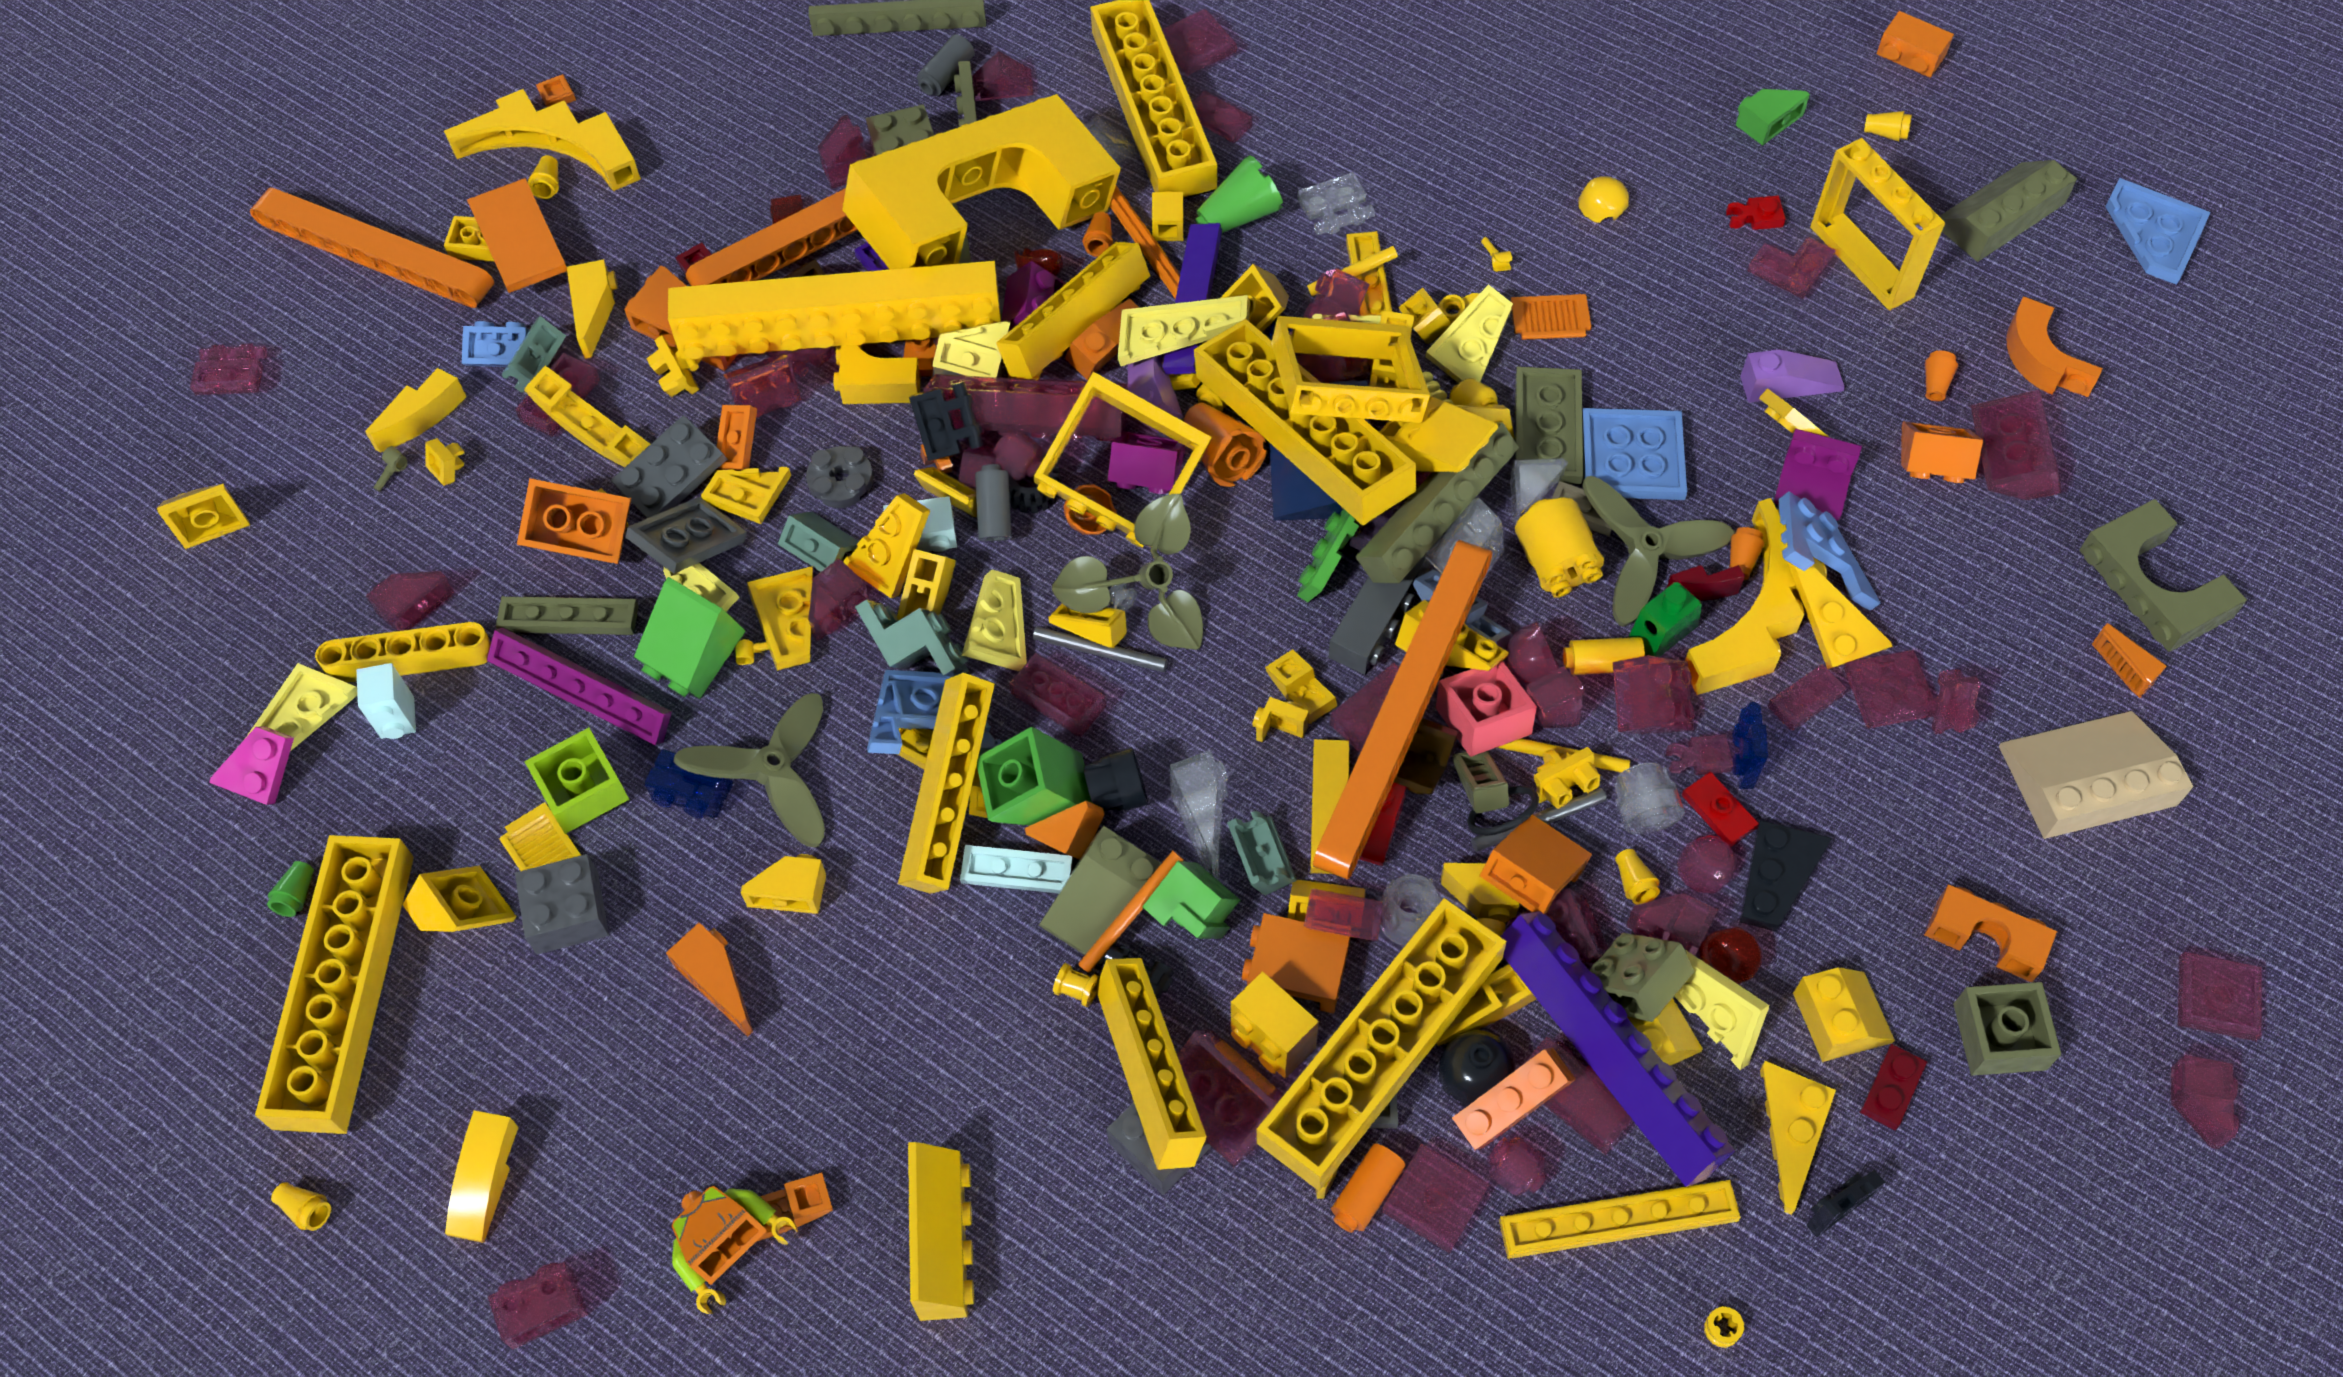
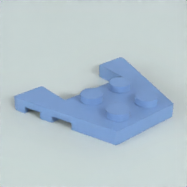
M1790 491L1779 499L1780 523L1783 526L1786 524V531L1781 534V541L1788 545L1782 551L1783 558L1803 571L1815 564L1813 557L1841 574L1850 600L1869 611L1878 606L1880 601L1841 535L1836 519L1829 512L1825 511L1823 513L1816 509L1807 498L1801 499Z
M885 670L867 752L899 754L902 747L899 728L907 730L934 729L946 679L951 677L943 676L942 673ZM987 721L979 756L1002 743L1000 739L994 740L989 733L991 727Z

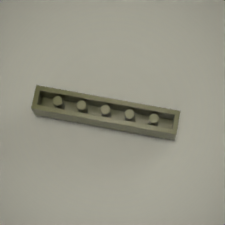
M1497 422L1499 428L1489 438L1488 444L1479 449L1470 459V464L1460 472H1432L1417 488L1416 492L1407 499L1359 552L1356 559L1373 583H1400L1516 453L1519 447L1503 422Z

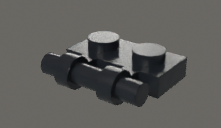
M964 381L952 384L955 397L951 399H946L943 387L909 397L928 461L960 453L962 449L959 439L968 437L971 449L983 446L980 435L983 430L980 422H976L971 405L974 403L972 394L967 392ZM959 408L964 426L955 428L950 410Z

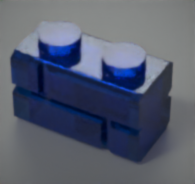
M666 749L661 750L655 761L654 768L652 767L645 780V786L651 796V800L664 808H670L672 804L682 807L685 813L694 818L701 819L704 815L717 818L723 806V801L726 800L733 786L732 779L709 777L686 771L674 763L675 752Z

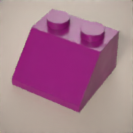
M1123 431L1112 442L1108 481L1116 482V486L1123 489H1135L1137 485L1149 487L1148 491L1151 493L1167 494L1168 490L1171 491L1180 475L1186 446L1172 438Z

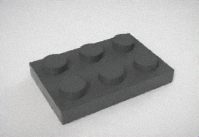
M683 415L610 481L626 497L632 498V504L646 518H650L676 507L728 459Z
M698 497L628 526L626 538L675 574L744 543L747 531Z

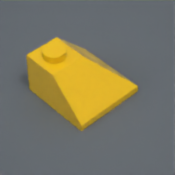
M1254 264L1221 297L1248 295L1250 302L1249 322L1261 332L1286 309L1289 295L1277 277Z
M224 484L199 488L179 494L176 497L163 501L157 507L159 515L185 549L250 526L249 520Z
M480 865L419 874L402 904L420 931L455 932L514 922L517 917Z
M1673 998L1653 1022L1627 1017L1634 1027L1650 1040L1652 1049L1669 1066L1703 1050Z

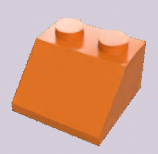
M1903 421L1901 466L1910 472L1909 476L1930 479V475L1934 474L1944 476L1943 480L1948 482L1964 483L1965 478H1976L1983 439L1970 429Z

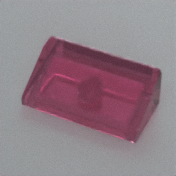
M1312 889L1310 891L1304 927L1378 941L1383 903L1377 900Z

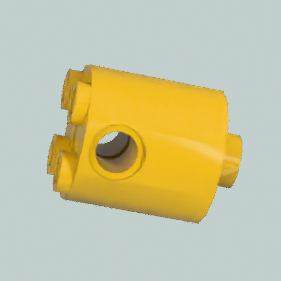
M1566 497L1542 499L1534 503L1517 521L1515 533L1529 563L1537 572L1540 587L1547 592H1551L1554 598L1563 597L1569 594L1573 587L1579 586L1584 582L1587 584L1596 582L1603 576L1601 568L1604 565V557L1594 544L1592 532L1578 503L1574 499Z

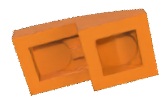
M822 1172L785 1183L783 1190L760 1196L776 1210L774 1214L777 1217H788L797 1227L833 1211ZM767 1223L764 1227L768 1231L757 1241L773 1237L771 1227ZM785 1225L780 1228L779 1234L792 1230L793 1228L789 1225Z

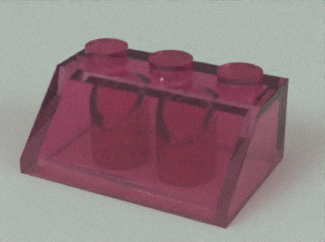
M2040 389L1970 405L1976 435L1983 439L1980 454L1988 491L2023 500L2062 493Z
M1212 1029L1196 1030L1179 1051L1177 1057L1207 1136L1205 1141L1235 1167L1259 1146L1257 1144V1128L1284 1094Z

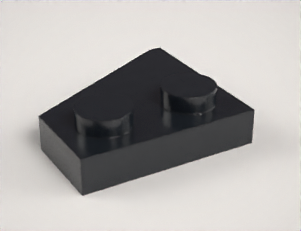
M1875 1170L1864 1177L1860 1173L1855 1174L1840 1187L1843 1191L1834 1197L1827 1195L1811 1208L1815 1215L1807 1223V1227L1816 1237H1819L1875 1195L1885 1184V1181Z

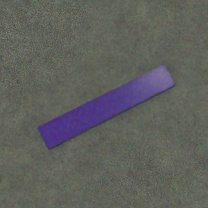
M1220 223L1190 225L1175 303L1210 300L1222 235ZM1202 342L1165 353L1163 362L1165 375L1196 373L1194 349L1202 345Z

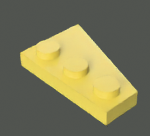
M1488 284L1426 351L1425 357L1458 383L1469 378H1474L1481 382L1510 315L1513 303Z

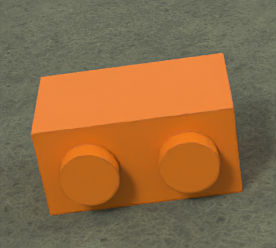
M1899 11L1884 31L1876 54L1931 78L1945 58L1954 34Z

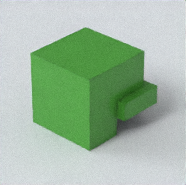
M1177 861L1142 908L1163 926H1167L1171 919H1173L1181 927H1185L1197 939H1222L1230 929L1224 920L1240 899L1200 864Z

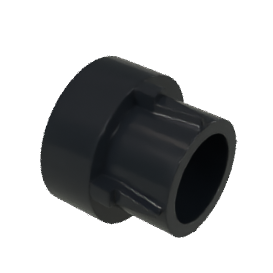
M1132 746L1110 752L1109 755L1101 757V760L1085 765L1084 774L1092 803L1102 807L1103 811L1117 809V811L1124 809L1128 811L1148 805L1143 778Z

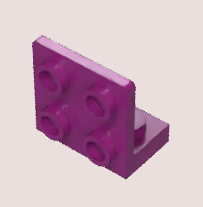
M1795 429L1785 456L1773 501L1774 504L1779 505V499L1790 491L1801 499L1807 498L1821 512H1829L1836 521L1840 520L1851 475L1859 459L1862 446Z

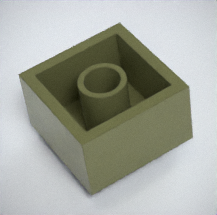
M2042 982L1966 987L1953 1004L1971 1076L2047 1071L2061 1056Z

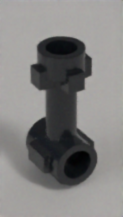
M1112 945L1105 956L1103 964H1105L1106 959L1131 958L1129 957L1130 949L1123 945L1121 947ZM1155 961L1151 968L1146 965L1144 966L1155 997L1159 999L1162 993L1166 994L1173 982L1171 977L1174 971L1168 966Z

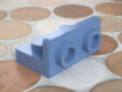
M476 321L474 326H463L462 364L465 366L508 367L511 359L528 334L529 329L525 327L524 323L506 322V327H494V323L486 321Z

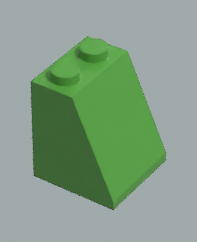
M668 577L660 591L634 657L644 665L641 671L651 678L659 681L661 677H664L670 681L668 687L685 698L690 693L700 699L746 631L722 608Z
M1030 727L978 756L977 769L988 820L997 823L1030 826L1081 802L1088 801L1092 803L1084 774L1085 764L1082 753L1038 729Z

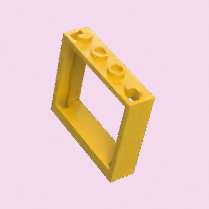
M1860 138L1836 150L1810 228L1890 311L1915 297L1945 222L1863 138ZM1856 177L1913 235L1900 271L1843 213ZM1919 224L1923 230L1920 231L1915 225Z
M1287 316L1277 317L1271 345L1290 414L1422 423L1430 393L1406 326ZM1288 328H1293L1292 335H1289ZM1391 336L1398 337L1395 339V343L1390 342ZM1295 353L1391 360L1401 389L1303 382ZM1301 390L1311 391L1310 395L1302 394Z
M1093 372L1036 471L1034 483L1038 485L1037 490L1053 499L1056 495L1068 501L1066 506L1081 515H1084L1085 512L1097 517L1096 523L1110 531H1114L1115 528L1127 534L1125 538L1129 542L1143 548L1144 545L1140 544L1135 538L1134 523L1049 477L1094 396L1102 399L1193 450L1169 495L1181 494L1212 437Z

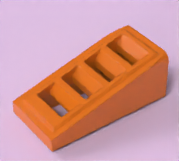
M2108 623L2102 628L2092 643L2105 661L2139 698L2155 683L2167 667Z

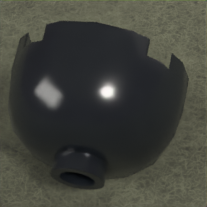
M1470 1030L1458 1034L1447 1044L1439 1062V1079L1443 1090L1449 1097L1451 1095L1454 1099L1460 1101V1105L1464 1107L1470 1105L1515 1071V1059L1510 1047L1499 1036L1484 1030Z

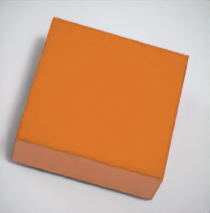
M563 74L536 84L546 107L564 100L566 104L576 101L574 93Z

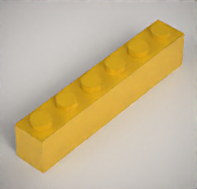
M1115 242L996 342L1010 376L1033 379L1041 375L1043 369L1052 361L1059 359L1071 343L1091 324L1122 304L1121 301L1130 293L1140 289L1141 284L1151 275L1139 243Z
M961 673L945 680L898 880L899 885L929 894L949 889L995 684L966 673Z
M1142 958L1106 959L1096 992L1157 1170L1194 1167L1207 1136Z

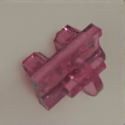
M1960 669L1940 672L1938 677L1940 691L1939 695L1934 698L1932 705L1935 712L1932 723L1933 731L1935 734H1942L1945 730L1954 728L1956 732L1961 733L1974 728L1979 718V713L1975 709L1981 684L1977 676L1965 678Z

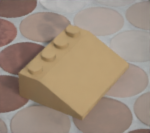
M2133 711L2002 742L1999 745L2044 839L2178 806L2193 788L2178 756Z

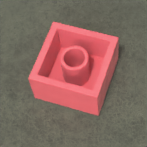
M1503 661L1490 671L1470 669L1439 680L1436 710L1449 728L1459 731L1457 739L1470 757L1532 734L1537 706Z

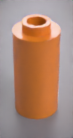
M1374 1143L1331 1207V1211L1335 1215L1334 1222L1350 1233H1353L1355 1230L1364 1231L1406 1166L1404 1161L1392 1150Z

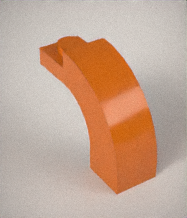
M2023 296L2009 325L2006 338L2008 353L2014 366L2025 379L2049 394L2053 395L2056 387L2059 386L2073 393L2088 397L2103 368L2076 359L2058 350L2051 342L2047 332L2048 322L2054 307Z

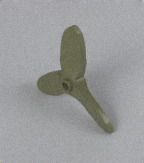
M1587 476L1583 481L1584 493L1599 516L1624 541L1630 554L1618 575L1614 589L1613 616L1619 626H1628L1634 622L1641 609L1647 604L1657 578L1658 558L1682 560L1704 556L1724 548L1731 541V536L1735 534L1729 525L1713 520L1681 521L1658 529L1650 526L1621 494L1603 480L1594 476Z
M810 693L798 699L778 722L769 745L762 749L709 745L684 748L675 754L674 763L686 771L709 777L756 780L760 784L765 785L772 808L788 831L800 843L808 847L816 848L820 846L825 831L820 810L807 785L790 767V764L803 752L810 742L821 719L823 701L819 694Z

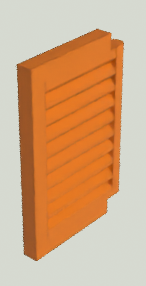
M1586 294L1510 298V302L1513 303L1511 312L1514 334H1521L1522 340L1586 337V331L1591 330Z

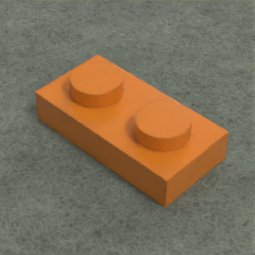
M722 405L717 448L728 460L717 470L733 469L735 471L749 469L757 408L751 405Z

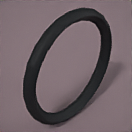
M1527 786L1509 787V795L1528 794L1532 799L1530 806L1513 820L1490 828L1477 827L1475 818L1479 813L1472 809L1467 820L1468 828L1473 833L1484 836L1509 831L1522 824L1535 812L1539 803L1538 793Z

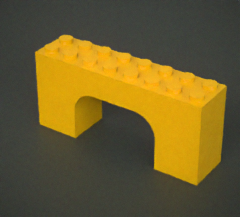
M1058 94L850 164L842 210L889 269L959 264L968 224L953 207V203L995 188H1013L1030 196L1057 229L1061 230L1093 218V215L1097 212H1108L1121 167Z

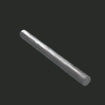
M1036 626L1033 633L1034 640L1160 672H1165L1168 659L1117 646L1109 648L1086 638Z
M1602 788L1571 799L1568 804L1559 809L1553 806L1533 815L1549 824L1605 802L1607 800L1606 794ZM1515 828L1496 835H1479L1471 838L1472 846L1478 852L1496 845L1504 840Z

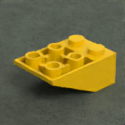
M1429 397L1422 423L1389 421L1379 433L1416 463V471L1460 472L1470 464V459L1477 451L1488 444L1489 438L1499 427L1495 422L1435 397Z

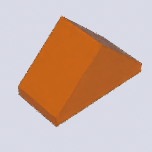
M1084 801L1024 829L1026 835L1080 860L1093 840L1105 814L1102 807Z

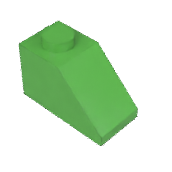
M1761 89L1752 97L1748 96L1741 102L1738 107L1739 115L1736 126L1763 146L1804 115L1810 94L1799 90Z

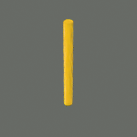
M1522 738L1496 747L1543 757V753L1550 749L1555 750L1559 756L1566 752L1573 755L1580 751ZM1594 753L1595 768L1628 774L1630 760Z

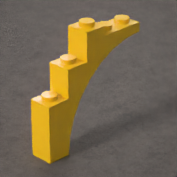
M524 89L497 99L498 109L444 130L456 159L498 148L532 147L566 154L587 164L602 176L612 191L641 180L633 156L606 112L578 123L565 100L536 112Z
M1771 498L1758 501L1752 517L1755 529L1763 533V541L1765 542L1762 549L1764 567L1760 594L1751 609L1733 627L1715 639L1688 650L1683 668L1696 695L1773 673L1781 656L1780 645L1776 639L1797 633L1804 617V608L1800 601L1801 597L1789 565L1782 555V551L1788 547L1787 543L1784 544L1781 541V534L1786 531V525L1783 526L1780 523L1779 509H1776ZM1813 557L1815 562L1813 566L1827 578L1825 564Z

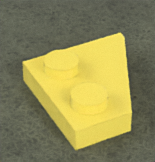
M1006 320L940 334L932 366L995 383L1002 359L996 342L1009 332L1011 322Z

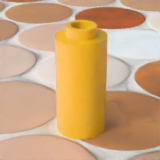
M1641 637L1570 640L1569 647H1564L1563 649L1564 667L1570 668L1572 675L1642 672L1645 664L1643 640Z

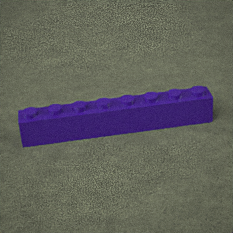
M1541 911L1520 914L1500 936L1507 941L1503 957L1684 1186L1687 1187L1706 1180L1735 1152L1729 1144L1724 1131L1711 1122L1703 1112L1699 1100L1688 1093L1681 1085L1673 1068L1663 1062L1655 1053L1650 1040L1634 1027L1627 1018L1625 1009L1612 1000L1604 990L1599 977L1587 969L1579 959L1577 950L1569 943H1566L1557 932L1554 922Z

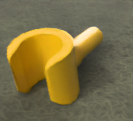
M1484 237L1481 243L1492 257L1493 270L1495 272L1511 270L1509 263L1512 261L1511 252H1499L1490 240Z
M740 640L735 647L737 665L754 663V653L769 650L767 642L754 644L750 640Z

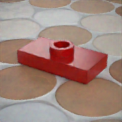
M1711 771L1683 790L1681 796L1729 848L1755 831L1759 825Z

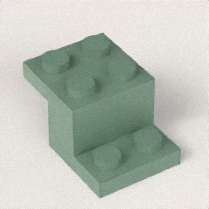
M866 599L855 606L889 667L906 670L932 655L943 676L954 677L958 674L969 672L965 665L969 661L968 657L962 656L963 649L958 643L956 645L952 643L948 636L951 628L942 614L936 615L934 611L919 608L898 620L889 605L884 607L881 603Z

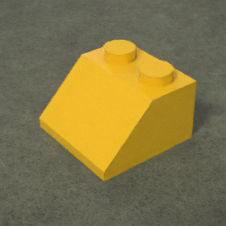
M1837 967L1804 976L1793 992L1822 1062L1887 1045L1895 1041L1865 972Z

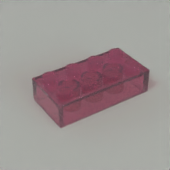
M565 353L550 368L572 385L571 391L583 400L600 381L595 367ZM529 395L515 409L520 422L551 437L562 427L542 410Z
M1037 653L1030 658L1009 683L1013 696L1080 738L1106 707V697L1104 694Z
M1395 663L1391 664L1330 715V725L1346 740H1349V743L1359 752L1362 751L1398 672L1399 667Z

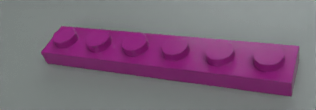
M505 628L494 630L487 657L488 662L654 745L664 742L672 711Z

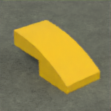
M1293 649L1265 667L1266 672L1288 701L1298 703L1305 710L1309 711V724L1337 707L1336 697L1315 678L1314 669Z

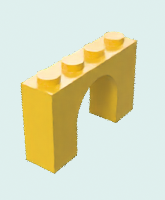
M861 345L836 347V363L840 367L839 372H834V390L840 391L843 404L910 403L909 397L920 393L921 375L917 358H878L861 350Z

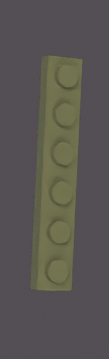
M912 0L809 6L808 14L813 36L986 27L984 0Z

